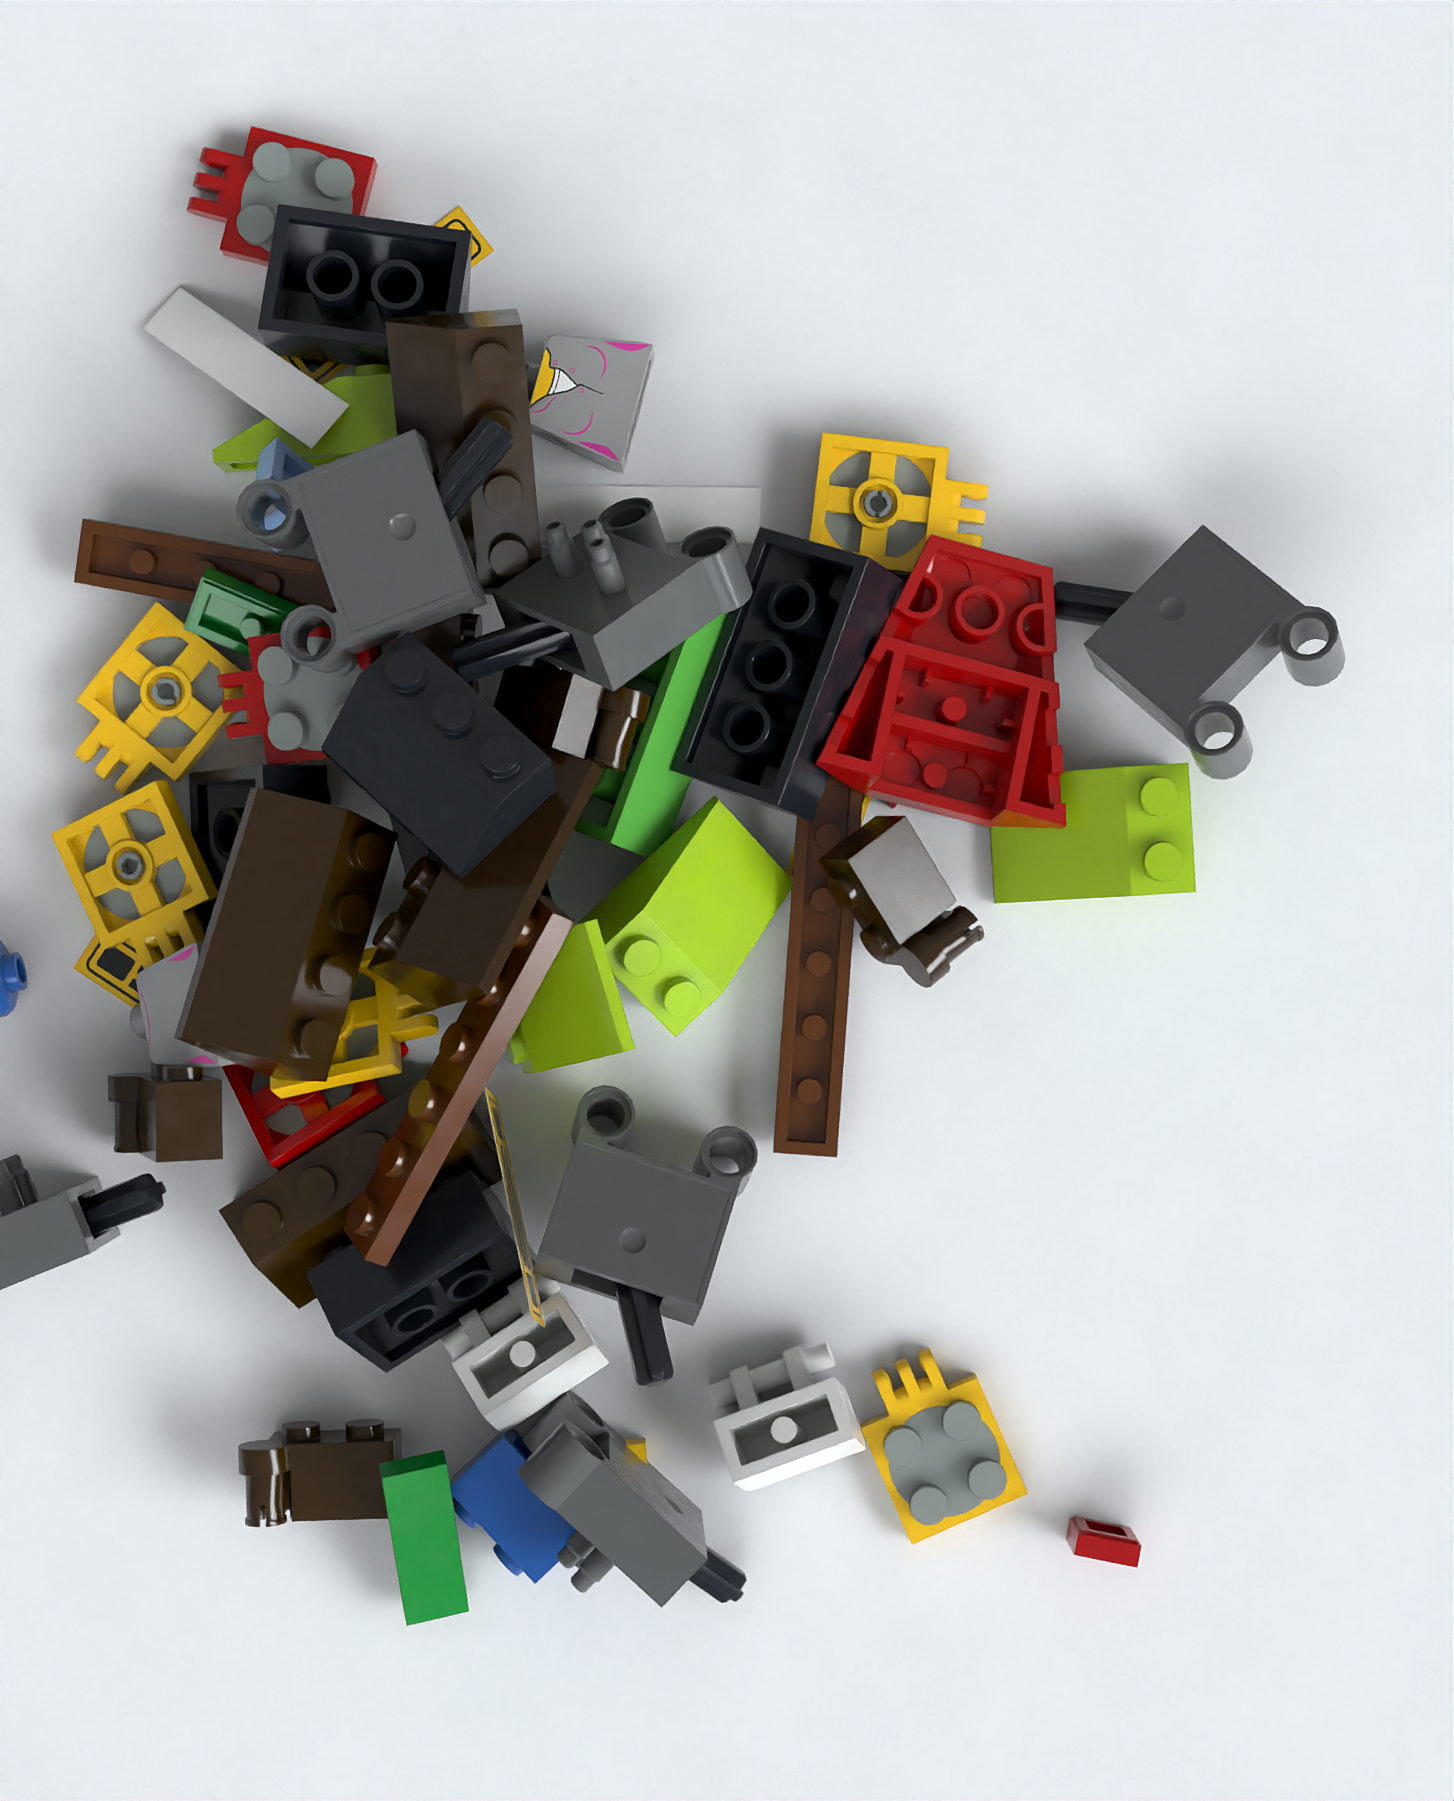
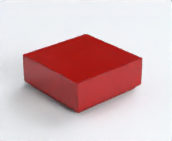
M1077 1516L1070 1518L1066 1541L1074 1555L1138 1567L1142 1545L1130 1527Z

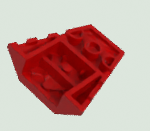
M931 534L815 764L862 795L972 824L990 827L1057 829L1066 827V803H1061L1060 774L1064 772L1063 747L1058 745L1056 710L1060 708L1059 683L1055 682L1053 654L1057 651L1053 568Z

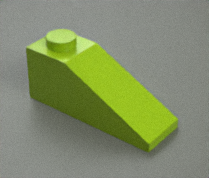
M382 364L358 366L354 368V376L336 377L322 385L349 404V406L312 449L269 418H265L212 449L213 463L225 473L257 471L259 452L274 439L278 438L310 465L319 467L396 437L397 431L390 366Z

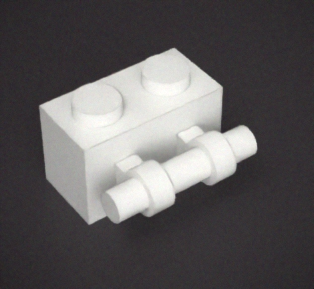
M535 1275L540 1304L562 1289L557 1281ZM523 1276L507 1286L510 1293L480 1313L474 1308L459 1318L461 1323L459 1327L441 1338L442 1343L454 1360L475 1347V1349L452 1363V1366L482 1416L502 1435L609 1364V1361L579 1313L561 1291L541 1304L545 1328L531 1318ZM521 1315H524L523 1317H521L520 1319H518L517 1321H515L514 1323H512L496 1335H493L494 1333H496L497 1331H499L500 1329H502L503 1327H505Z
M827 1342L806 1350L803 1349L802 1345L782 1351L783 1358L752 1370L748 1364L729 1371L730 1378L708 1385V1391L715 1409L738 1402L739 1412L717 1419L713 1423L732 1482L746 1492L754 1491L867 1449L846 1388L835 1377L818 1383L814 1382V1373L835 1366V1361ZM790 1382L792 1383L793 1392L761 1403L760 1393Z

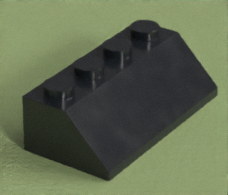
M760 527L745 566L753 593L744 605L728 612L671 771L763 806L813 822L830 773L817 766L815 762L886 623L901 578L870 557Z

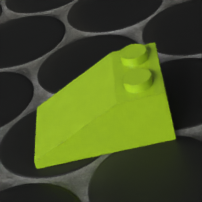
M1189 763L1064 771L1060 774L1061 803H1066V827L1057 829L989 826L994 904L1196 892Z
M713 796L577 924L597 919L614 976L676 1037L723 994L791 891L792 879L716 796Z
M597 919L572 926L506 1047L511 1063L513 1065L521 1063L524 1074L539 1073L636 1049Z

